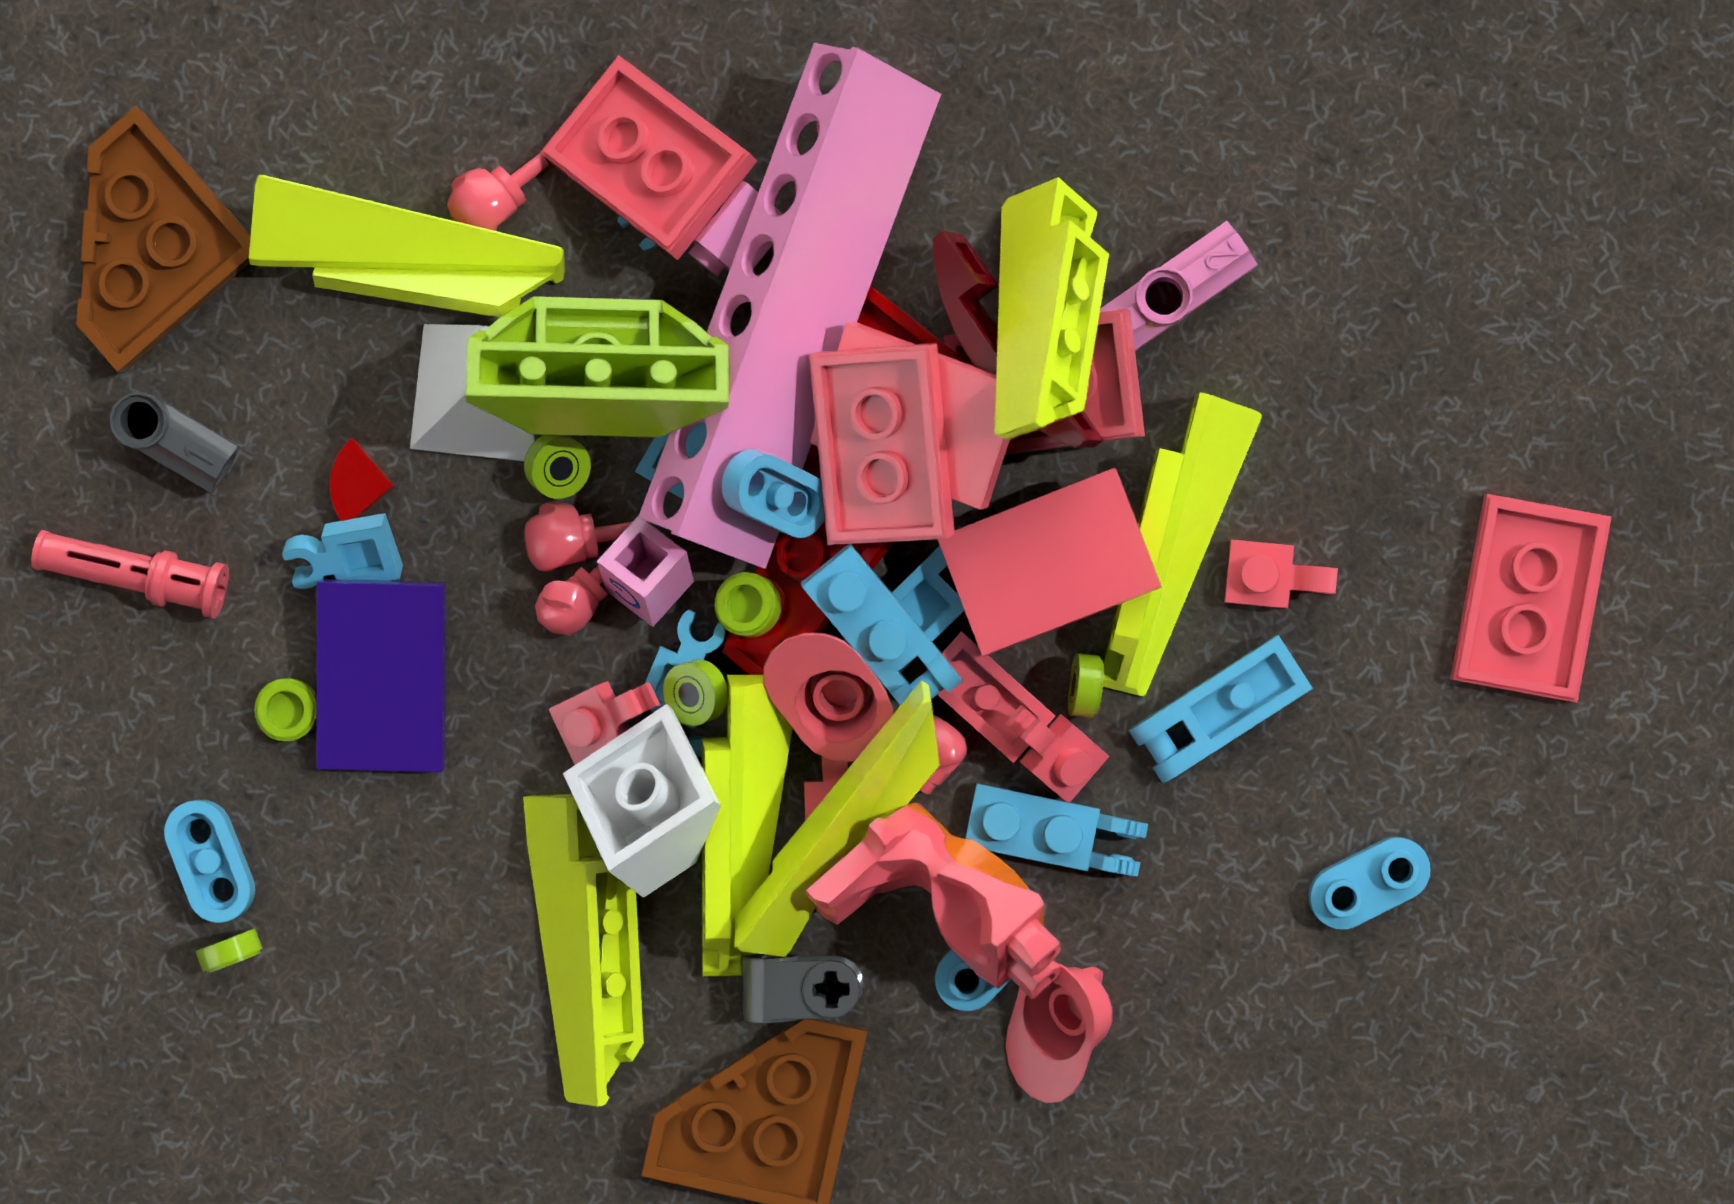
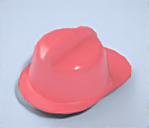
M803 633L785 639L771 651L764 665V687L773 704L793 727L799 738L814 753L832 761H855L893 715V706L878 677L861 656L844 640L825 633Z
M1057 963L1060 966V975L1033 999L1019 987L1018 996L1007 1029L1005 1048L1008 1065L1017 1084L1030 1097L1044 1103L1062 1102L1074 1094L1084 1077L1092 1050L1107 1036L1113 1022L1112 1006L1109 996L1102 986L1103 972L1097 967L1080 969L1077 967H1065Z

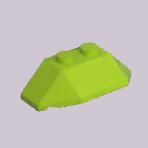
M532 297L500 317L486 330H479L467 338L466 402L530 434L662 437L729 407L728 344L716 336L712 338L694 321L663 300Z

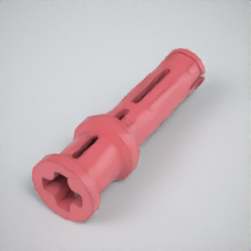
M41 530L36 537L31 557L32 568L36 570L52 571L95 583H103L145 593L146 600L151 601L152 605L164 607L168 602L201 609L204 617L213 619L219 615L222 609L229 580V567L227 564L216 562L212 567L178 560L177 553L166 550L157 552L154 557L112 548L107 545L51 534L45 530Z

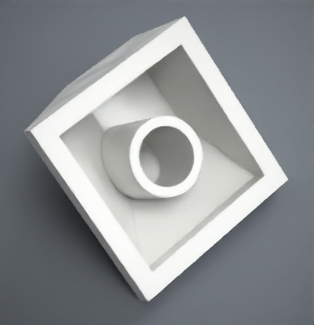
M424 324L410 449L515 461L525 460L526 453L530 446L538 439V434L525 432L466 402L467 338L479 330H486L489 326Z
M668 704L563 773L608 871L643 898L697 862L721 806L673 709Z

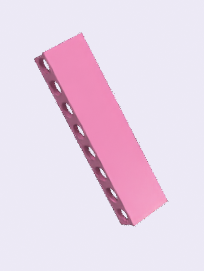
M813 44L707 333L712 338L716 336L728 344L729 407L669 433L638 516L639 519L672 530L671 534L766 569L779 531L732 510L726 504L722 495V479L725 469L734 456L748 449L773 455L803 469L812 445L809 442L815 426L809 354L837 351L845 324L853 321L857 322L939 102L941 96L939 92L859 48L851 47L849 50L824 44ZM835 61L842 65L840 79L830 92L823 95L819 87L821 75L824 69ZM817 121L818 138L814 146L807 153L800 155L797 149L799 134L808 123ZM795 181V200L789 210L779 216L775 210L776 196L786 183ZM772 241L773 260L763 274L756 276L752 266L755 253L764 243ZM751 302L752 315L750 322L740 335L734 337L730 329L732 315L739 305ZM704 422L707 427L705 443L700 452L690 458L686 452L687 436L695 425ZM683 483L684 499L678 512L668 519L663 510L665 496L673 485Z

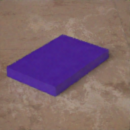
M320 579L317 581L316 769L443 772L445 769L446 582Z

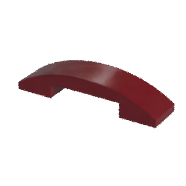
M942 231L933 238V253L937 282L950 323L973 365L976 368L996 375L998 328L979 300L995 289L998 284L963 234ZM1084 410L1039 428L1040 431L1054 439L1075 448H1094L1104 441Z

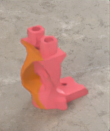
M919 803L908 804L887 818L875 819L868 825L867 835L862 842L806 890V895L816 904V909L824 919L838 925L877 893H886L913 885L923 887L932 895L934 917L946 943L980 978L998 989L1011 978L1033 999L1060 975V966L1054 959L1060 952L1061 943L1044 928V903L1039 893L1030 891L1029 887L1012 868L973 839H964L949 833Z

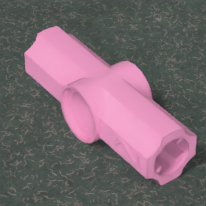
M1225 221L1161 267L1149 271L1138 283L1100 308V312L1118 309L1130 310L1135 351H1137L1168 328L1179 324L1191 312L1258 267V264L1239 234L1228 221ZM1169 282L1179 289L1182 303L1175 312L1169 315H1160L1148 307L1145 294L1155 283Z

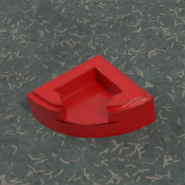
M351 438L340 450L333 464L330 477L332 503L339 519L344 521L361 517L395 487L394 483L354 438Z

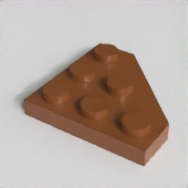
M138 106L133 107L88 147L87 173L90 174L87 210H84L81 262L84 264L81 299H78L76 325L113 368L122 374L250 264L249 248L251 234Z
M821 1018L800 1019L656 1111L641 1176L764 1204H830L868 1029Z

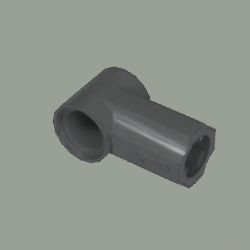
M145 392L129 393L121 397L113 405L110 414V428L115 438L123 445L139 450L210 493H214L224 479L240 449L239 445L171 406L164 398ZM147 403L155 409L158 415V426L151 436L140 439L132 433L129 427V417L135 407Z

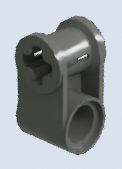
M765 954L743 956L744 1021L776 1023L798 1019L837 1018L844 1016L853 1009L862 995L864 986L862 971L855 962L847 957L838 955L798 956L797 954H787L786 957L775 956V959H767ZM829 971L837 972L838 981L849 983L850 989L845 990L841 994L838 1002L830 1001L828 991L818 990L817 984L822 983L826 979Z

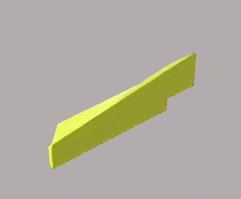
M259 175L256 179L249 248L250 265L314 267L312 276L314 285L318 288L500 318L518 307L521 297L548 281L558 284L564 279V250L559 246L266 175Z
M1059 177L1011 196L1002 205L995 434L1003 439H1010L1039 429L1049 423L1083 411L1085 408L1109 253L1090 238L1097 218V211Z
M1200 392L1194 397L1181 453L1161 448L1155 451L1138 525L1163 588L1117 606L1103 663V687L1139 696L1146 695L1262 417L1260 412Z
M727 675V737L702 738V769L721 805L702 848V976H742V957L756 954L742 952L734 947L735 916L769 876L793 729L771 701L764 687V675Z
M922 680L918 683L773 859L772 873L735 916V948L742 952L786 957L816 908V904L806 895V890L862 842L867 835L869 824L877 818H887L906 806L940 766L930 689L927 683Z
M573 794L525 796L523 801L527 847L564 1096L570 1103L596 1107L604 1106L610 1098L607 1095V1084L620 1063L633 1062L644 1044L636 892L608 871Z

